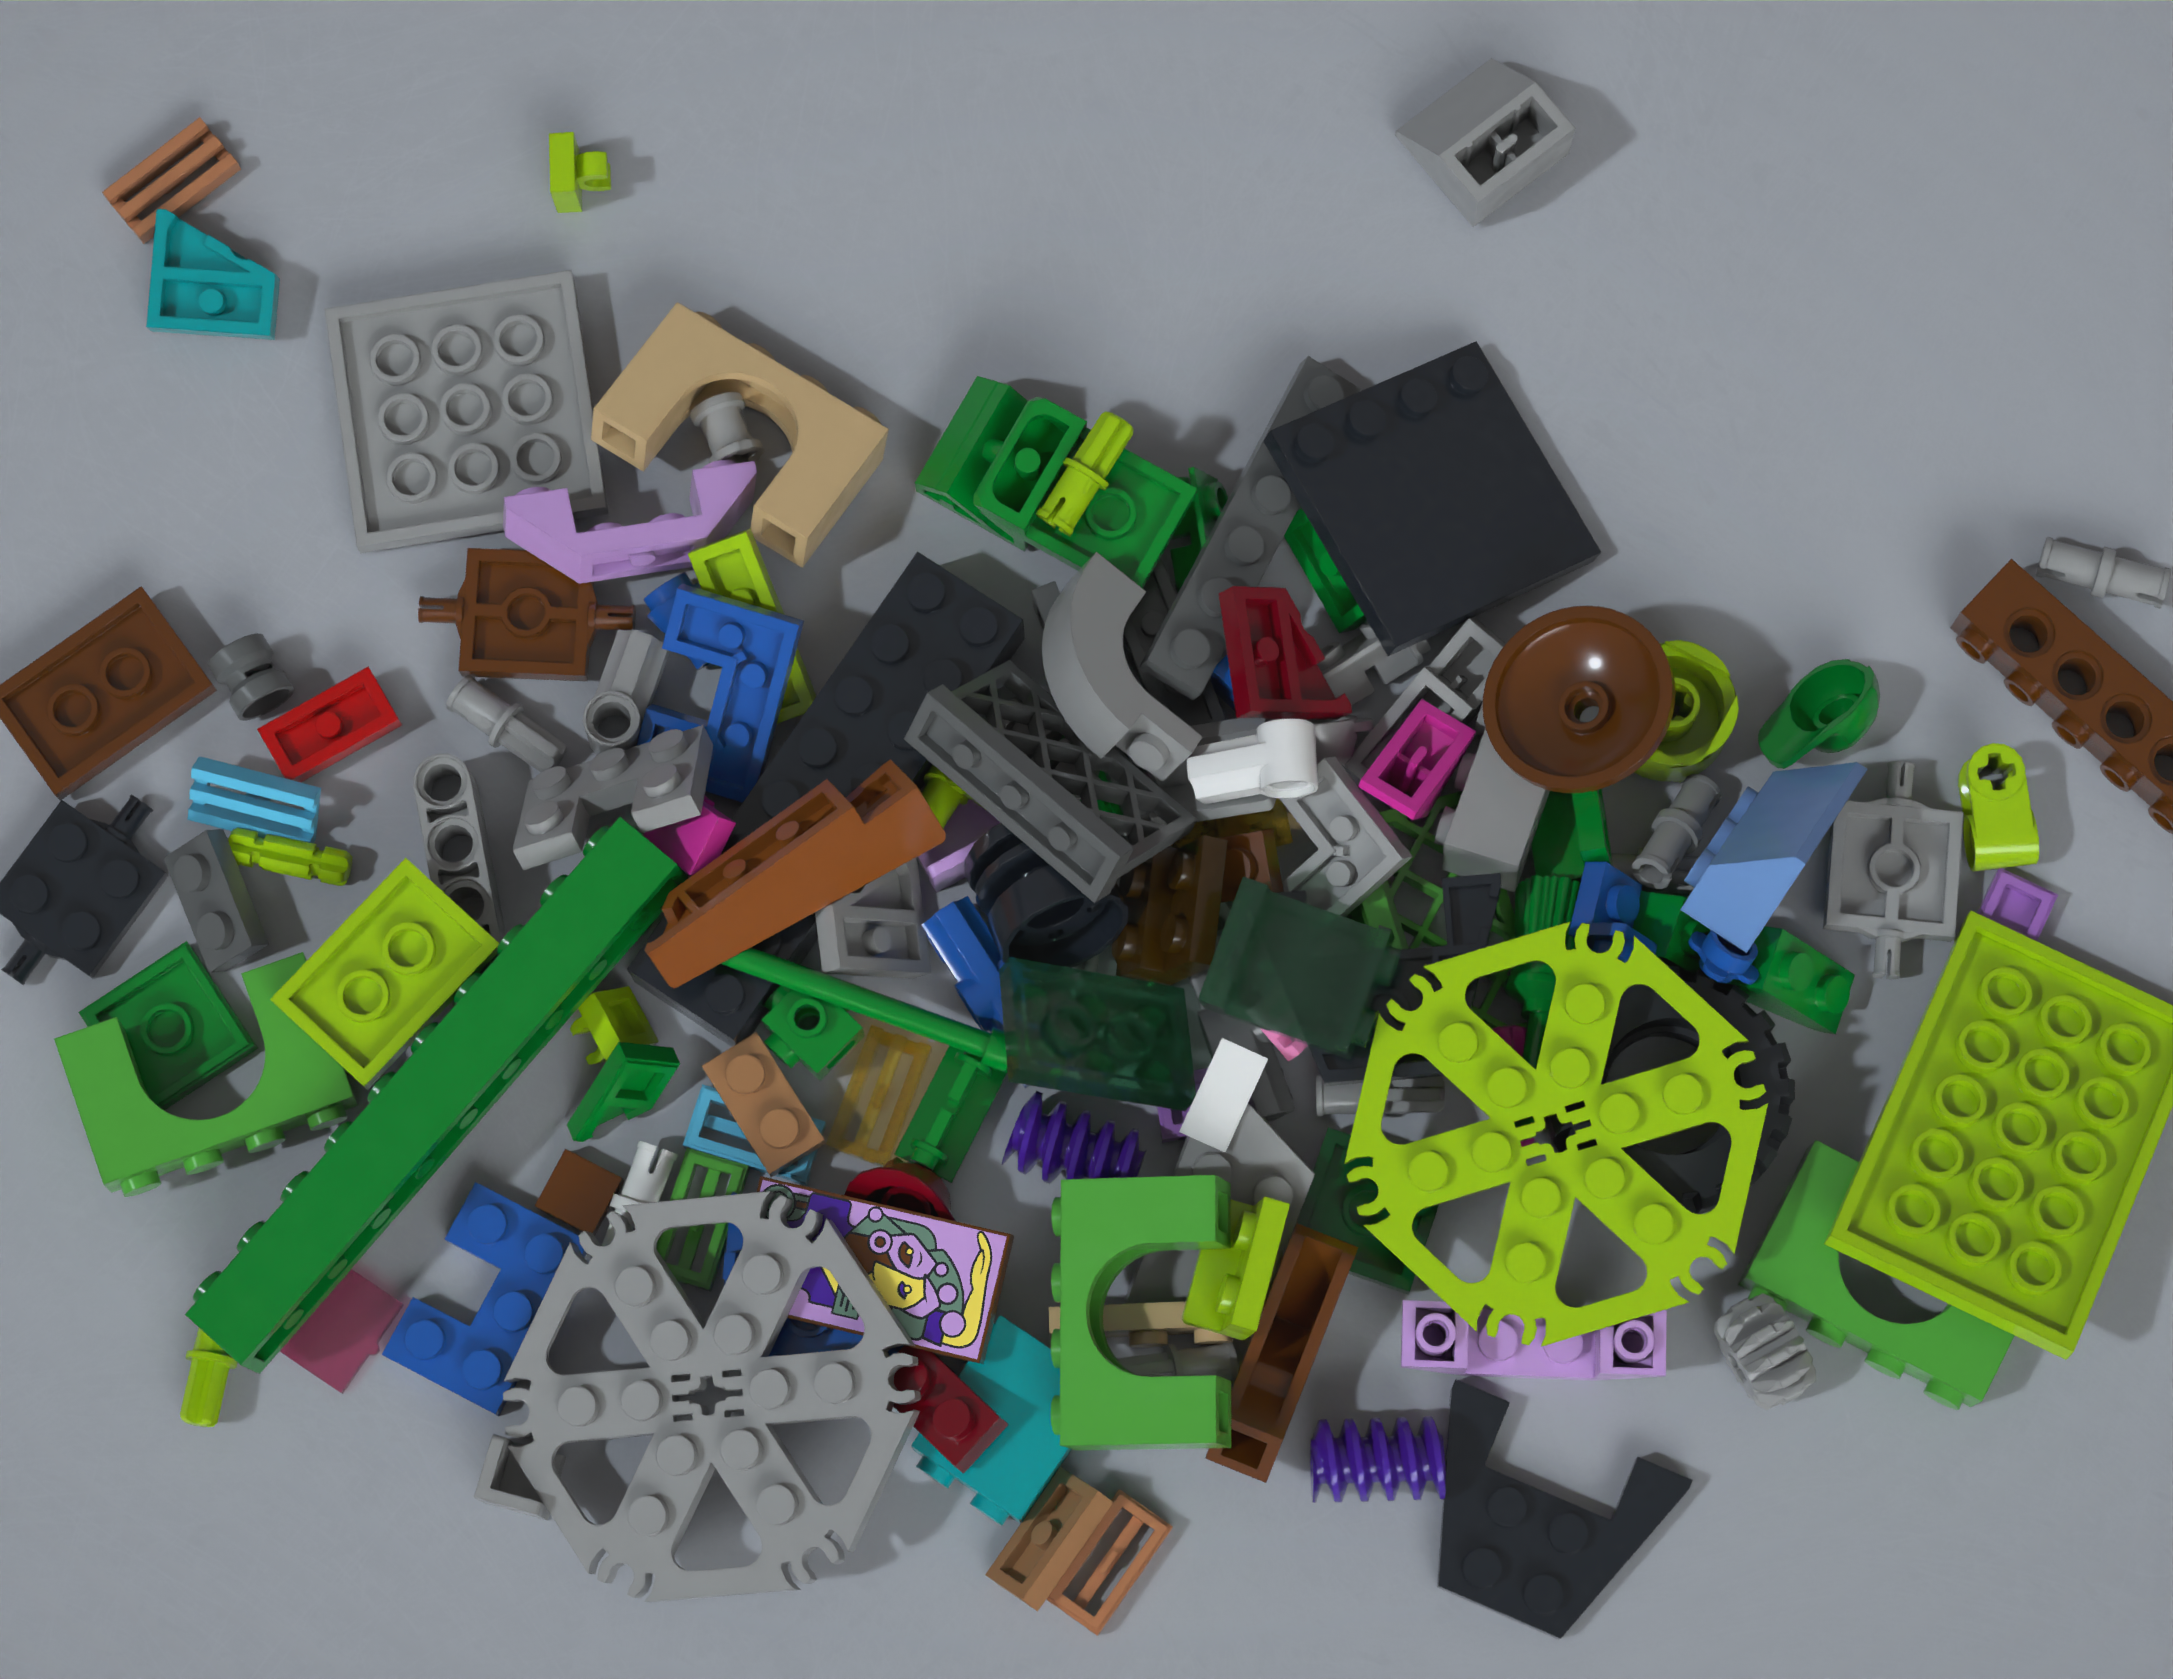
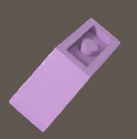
M718 460L705 465L702 469L692 470L689 500L693 516L685 517L681 514L669 513L660 515L648 523L628 526L608 522L595 525L587 532L576 533L567 488L550 490L546 487H530L521 490L514 496L504 497L503 528L505 537L579 584L693 567L688 553L693 549L725 538L752 503L757 476L755 461L736 463L732 460Z
M1402 1301V1368L1460 1376L1564 1380H1611L1666 1376L1667 1309L1541 1347L1546 1335V1321L1544 1318L1535 1319L1537 1326L1535 1338L1530 1345L1521 1344L1524 1323L1516 1315H1507L1501 1319L1495 1338L1488 1336L1486 1329L1488 1316L1494 1309H1482L1478 1318L1476 1332L1446 1302Z

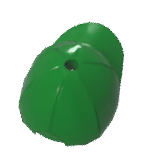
M1842 659L1832 660L1817 666L1803 677L1758 733V744L1770 764L1776 768L1785 769L1814 748L1824 753H1836L1855 745L1867 733L1877 717L1880 691L1874 671L1870 666L1866 667L1859 662Z

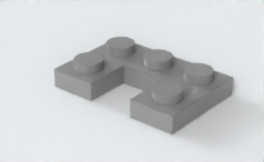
M704 725L685 731L678 729L668 730L657 735L651 742L625 750L621 748L608 749L598 754L591 761L569 768L561 766L552 767L539 773L534 779L529 780L513 846V852L522 869L526 870L581 853L590 816L633 803L631 815L641 833L701 815L713 750V743Z
M1335 756L1324 758L1317 764L1318 789L1316 792L1298 798H1280L1318 848L1312 856L1282 882L1284 892L1305 890L1307 893L1311 948L1413 857ZM1247 899L1220 903L1219 915L1228 927H1231L1234 935L1268 979L1279 977L1249 909Z

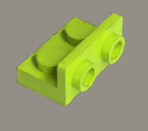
M1263 1197L1252 1206L1231 1199V1249L1199 1250L1182 1314V1321L1185 1324L1242 1341L1257 1332L1290 1206L1289 1203Z

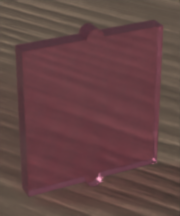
M351 1269L280 1352L343 1394L369 1355L375 1356L380 1352L378 1342L404 1304Z

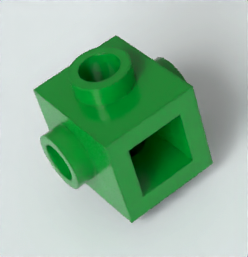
M781 985L769 996L763 1005L769 1013L762 1019V1022L771 1033L764 1041L765 1045L790 1069L800 1061L819 1081L865 1037L863 1027L847 1013L848 1009ZM807 1017L820 1019L818 1025L811 1030L799 1028L801 1021Z

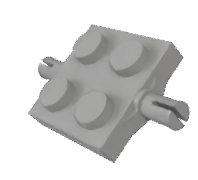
M1891 761L1887 763L1886 798L1871 802L1847 800L1830 826L1823 929L1856 932L1876 940L1872 976L1880 979L1886 975V964V979L1900 978L1901 942L1913 939L1951 942L1955 938L1964 812L1931 809L1917 801H1912L1915 764L1905 762L1901 767V761Z

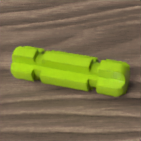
M242 828L233 829L228 838L237 865L253 868L255 863H258L262 870L312 880L315 875L318 876V879H321L320 882L337 886L345 885L351 873L352 856L346 850L326 846L322 851L319 850L317 844L267 834L265 838H260L257 831Z

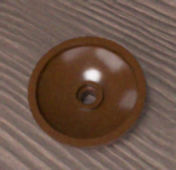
M1600 606L1562 608L1528 623L1499 652L1489 671L1483 693L1485 728L1490 742L1501 759L1515 774L1525 781L1546 790L1562 793H1583L1602 789L1623 780L1639 769L1653 755L1664 739L1670 726L1675 706L1674 675L1668 657L1659 642L1647 628L1634 618L1622 612ZM1592 706L1599 707V712L1593 720L1589 722L1580 721V716L1586 708Z

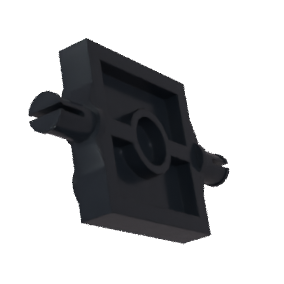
M131 794L127 803L112 823L108 825L105 822L87 818L63 800L59 802L0 882V914L11 921L21 937L25 939L5 967L1 969L3 972L24 986L27 978L46 954L49 957L66 960L92 979L168 877L165 871L143 857L131 841V838L148 815L153 812L152 808Z

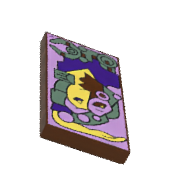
M760 1176L757 1192L771 1191L776 1193L769 1203L766 1219H769V1209L773 1201L782 1195L793 1200L791 1209L786 1217L790 1228L801 1226L810 1209L823 1214L822 1226L819 1232L812 1238L813 1241L823 1231L826 1218L834 1222L915 1344V1346H903L984 1365L1014 1235ZM824 1267L811 1268L787 1318L863 1336L864 1323L831 1272Z

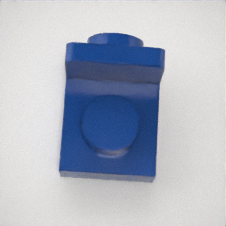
M1585 862L1569 935L1575 938L1576 930L1581 923L1590 924L1587 945L1592 951L1603 953L1611 948L1615 930L1623 932L1625 944L1623 953L1618 959L1624 963L1628 961L1632 953L1634 936L1654 954H1656L1658 946L1633 929L1634 920L1639 912V898L1642 885L1608 862Z

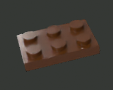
M141 586L0 684V719L51 791L61 801L212 695L217 689Z

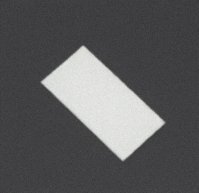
M1222 1038L1179 1132L1226 1152L1268 1058Z

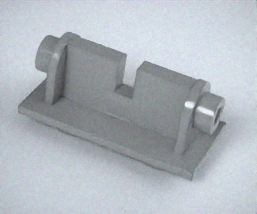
M1365 620L1359 626L1362 634L1341 646L1339 642H1333L1320 648L1325 660L1317 665L1335 697L1345 693L1352 707L1375 692L1374 687L1364 672L1365 670L1373 666L1381 681L1387 685L1413 667L1424 662L1422 655L1431 650L1427 639L1387 656L1368 621Z

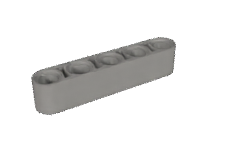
M448 753L434 754L425 758L418 765L413 776V789L430 880L456 904L467 897L483 899L484 910L476 922L500 943L506 932L478 785L467 766L458 757ZM446 775H455L461 778L460 790L453 798L447 801L432 799L431 791L434 783L439 778ZM456 836L472 838V850L464 860L459 862L443 860L444 846L451 838Z

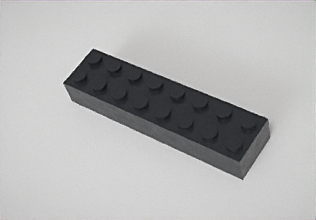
M917 551L731 820L736 822V825L721 855L826 779L846 798L877 769L891 759L921 790L925 784L923 781L924 775L933 764L906 742L904 738L927 692L942 684L950 691H953L1004 662L1011 660L1025 639L1023 619ZM815 913L752 946V948L800 965L818 940ZM664 915L627 968L629 974L636 984L733 1047L754 1033L768 1012L763 1006L765 1001L780 985L719 964L677 988L670 987L644 950L647 943L653 942L664 933L668 924Z

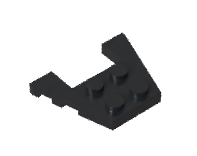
M1500 873L1442 878L1447 945L1323 957H1312L1308 901L1305 890L1247 895L1249 909L1326 1086L1363 1083L1379 1014L1388 1025L1398 1031H1402L1405 1026L1404 1023L1397 1021L1390 1014L1386 1004L1392 999L1406 1011L1416 1010L1422 1004L1423 995L1421 991L1415 988L1409 980L1414 974L1424 977L1431 984L1434 992L1442 988L1436 976L1424 969L1423 966L1487 947L1502 888ZM1479 978L1473 980L1466 990L1465 999L1471 1010ZM1407 1054L1397 1061L1391 1081L1440 1077L1444 1075L1422 1055Z
M1455 1379L1450 1390L1449 1429L1445 1462L1446 1494L1442 1505L1437 1588L1559 1640L1686 1494L1693 1480L1637 1457L1612 1518L1607 1519L1486 1467V1460L1510 1402Z

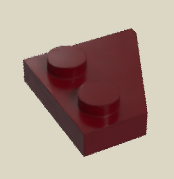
M1232 586L1219 593L1237 718L1338 720L1352 713L1351 703L1346 694L1335 697L1317 664L1325 660V657L1314 637L1304 629L1301 623V614L1286 588Z

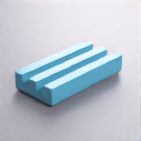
M201 756L198 757L191 770V778L195 780L190 788L189 799L193 800V803L188 809L187 820L229 831L235 828L257 831L260 838H265L267 834L309 843L315 842L321 787ZM210 783L246 792V795L212 787ZM271 799L297 805L300 807H304V810L281 805L270 801Z
M702 1084L683 1147L749 1166L750 1169L768 1174L757 1154L700 1137L702 1129L707 1128L748 1141L736 1122L708 1114L711 1103L726 1107L715 1088ZM811 1117L823 1136L826 1122ZM819 1149L799 1160L797 1166L791 1165L775 1176L807 1186L811 1175L810 1170Z

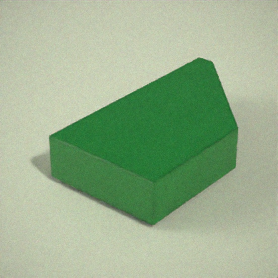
M618 1042L567 1123L573 1141L584 1142L592 1138V1133L598 1125L624 1113L627 1119L630 1120L651 1110L681 1064L674 1048Z

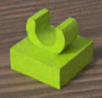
M574 132L549 133L550 193L557 213L582 212V189L587 191L611 189V165L607 163V152L592 151L580 153Z
M630 986L592 993L578 1008L582 1017L576 1019L570 1027L573 1036L591 1032L598 1045L594 1052L585 1057L589 1065L606 1062L618 1042L655 1045L659 1042Z

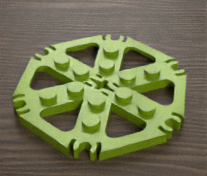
M1571 921L1423 966L1424 969L1434 974L1441 983L1442 988L1436 992L1433 991L1431 984L1422 976L1414 974L1409 979L1414 987L1421 991L1423 995L1422 1004L1413 1011L1402 1009L1392 999L1386 1004L1390 1014L1397 1021L1405 1024L1402 1031H1398L1388 1025L1380 1014L1378 1016L1345 1159V1164L1358 1158H1373V1167H1357L1347 1174L1350 1183L1358 1182L1362 1179H1371L1378 1186L1377 1198L1369 1204L1357 1207L1358 1214L1361 1216H1373L1379 1214L1385 1208L1390 1213L1388 1218L1377 1224L1363 1226L1476 1332L1478 1318L1486 1304L1494 1309L1488 1316L1486 1324L1487 1334L1495 1338L1501 1319L1507 1315H1516L1524 1323L1521 1344L1530 1345L1537 1331L1535 1319L1544 1318L1546 1321V1335L1541 1347L1689 1303V1301L1679 1296L1671 1285L1670 1280L1677 1276L1682 1286L1689 1292L1697 1295L1701 1293L1704 1288L1692 1278L1690 1265L1696 1258L1700 1257L1710 1259L1721 1270L1727 1265L1724 1255L1718 1249L1707 1245L1710 1237L1716 1238L1727 1245L1732 1254H1735L1768 1107L1767 1103L1758 1109H1740V1101L1749 1102L1756 1100L1766 1092L1764 1084L1756 1085L1752 1088H1742L1734 1080V1071L1737 1066L1754 1061L1756 1059L1754 1052L1743 1050L1734 1053L1728 1059L1722 1053L1724 1049L1736 1043H1746L1749 1040L1635 936L1634 947L1626 963L1618 959L1623 953L1625 944L1623 932L1615 930L1611 948L1606 952L1596 953L1587 945L1590 924L1581 923L1576 930L1574 939L1576 949L1567 950L1565 946L1566 933ZM1532 961L1546 963L1552 968L1555 973L1556 984L1536 1069L1468 1007L1465 994L1467 987L1473 980ZM1634 985L1650 987L1696 1029L1699 1036V1046L1691 1057L1601 1085L1620 999L1624 991ZM1407 1054L1422 1055L1490 1119L1407 1144L1399 1145L1390 1142L1384 1136L1381 1125L1397 1061ZM1584 1101L1585 1107L1566 1112V1106ZM1550 1115H1557L1561 1124L1572 1123L1573 1126L1590 1121L1591 1126L1576 1130L1574 1135L1566 1138L1567 1150L1555 1153L1552 1145L1548 1143L1540 1145L1536 1142L1527 1146H1521V1141L1534 1138L1536 1133L1545 1130L1544 1118ZM1530 1117L1534 1118V1123L1515 1127L1514 1122ZM1709 1122L1722 1125L1730 1134L1731 1148L1716 1207L1705 1214H1695L1688 1211L1622 1149ZM1596 1140L1597 1145L1578 1151L1577 1145ZM1545 1155L1546 1161L1527 1166L1526 1160ZM1510 1183L1491 1268L1483 1280L1476 1283H1467L1460 1280L1415 1237L1412 1224L1420 1210ZM1575 1198L1644 1261L1647 1268V1276L1640 1288L1577 1308L1569 1307L1559 1300L1555 1285Z

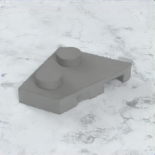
M917 857L815 912L822 973L915 979L931 974L926 933L922 928L925 918Z

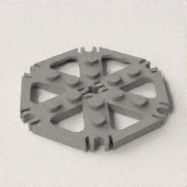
M771 1191L622 1205L632 1217L635 1225L634 1231L627 1218L611 1211L606 1217L615 1230V1236L609 1245L601 1246L591 1232L583 1231L579 1234L580 1245L586 1253L592 1256L589 1262L581 1255L578 1245L570 1242L504 1379V1382L509 1383L520 1380L531 1381L529 1389L511 1388L503 1393L504 1401H524L529 1408L527 1420L518 1426H506L505 1434L520 1439L534 1438V1441L530 1444L520 1447H507L588 1574H596L598 1563L607 1552L609 1555L602 1561L598 1569L597 1580L603 1583H612L619 1568L627 1564L634 1572L633 1583L630 1585L627 1595L633 1598H642L649 1591L652 1584V1575H655L652 1591L644 1602L801 1590L792 1581L788 1571V1564H791V1570L798 1580L804 1584L814 1583L817 1578L808 1565L810 1553L820 1548L826 1553L827 1558L832 1564L839 1565L845 1561L843 1549L838 1542L830 1538L834 1532L843 1540L847 1552L854 1553L920 1413L918 1410L905 1413L892 1411L894 1402L908 1405L921 1400L919 1391H899L894 1385L896 1371L902 1367L918 1366V1358L905 1353H897L891 1356L888 1353L892 1348L902 1345L915 1346V1344L834 1222L826 1218L823 1231L813 1241L812 1238L819 1232L822 1226L823 1214L810 1209L801 1226L790 1228L786 1217L791 1209L793 1200L782 1195L773 1201L769 1209V1219H766L769 1203L776 1195V1193ZM732 1223L742 1233L743 1246L705 1324L656 1249L657 1241L663 1232L671 1228ZM814 1267L826 1268L831 1272L864 1323L862 1340L858 1345L847 1350L769 1357L809 1270ZM595 1288L604 1295L650 1367L561 1375L551 1367L549 1362L550 1348L574 1298L579 1292L584 1289ZM741 1370L742 1376L729 1377L730 1371ZM690 1375V1380L675 1382L674 1376ZM712 1377L715 1387L723 1388L730 1392L743 1391V1396L726 1397L725 1401L717 1402L715 1404V1413L709 1415L708 1408L705 1405L697 1404L690 1400L679 1401V1397L696 1395V1392L705 1390L707 1379ZM744 1411L743 1416L731 1417V1412ZM693 1416V1420L677 1421V1417ZM857 1417L862 1418L869 1425L871 1442L845 1497L840 1502L834 1505H824L772 1425ZM652 1436L615 1516L609 1522L602 1525L590 1522L556 1471L554 1459L558 1449L565 1443ZM716 1468L760 1536L762 1550L758 1559L748 1566L688 1571L678 1565L674 1555Z

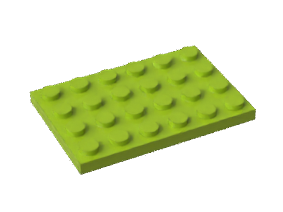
M1970 910L1963 920L1824 1244L2067 1360L2076 1348L2173 1107V1005Z

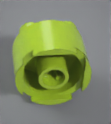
M1674 640L1665 641V643L1660 645L1672 667L1675 681V704L1680 708L1677 716L1670 722L1666 735L1657 750L1634 773L1651 780L1677 783L1684 782L1686 777L1691 774L1701 773L1716 760L1736 724L1739 706L1735 688L1725 664L1714 653L1698 644Z

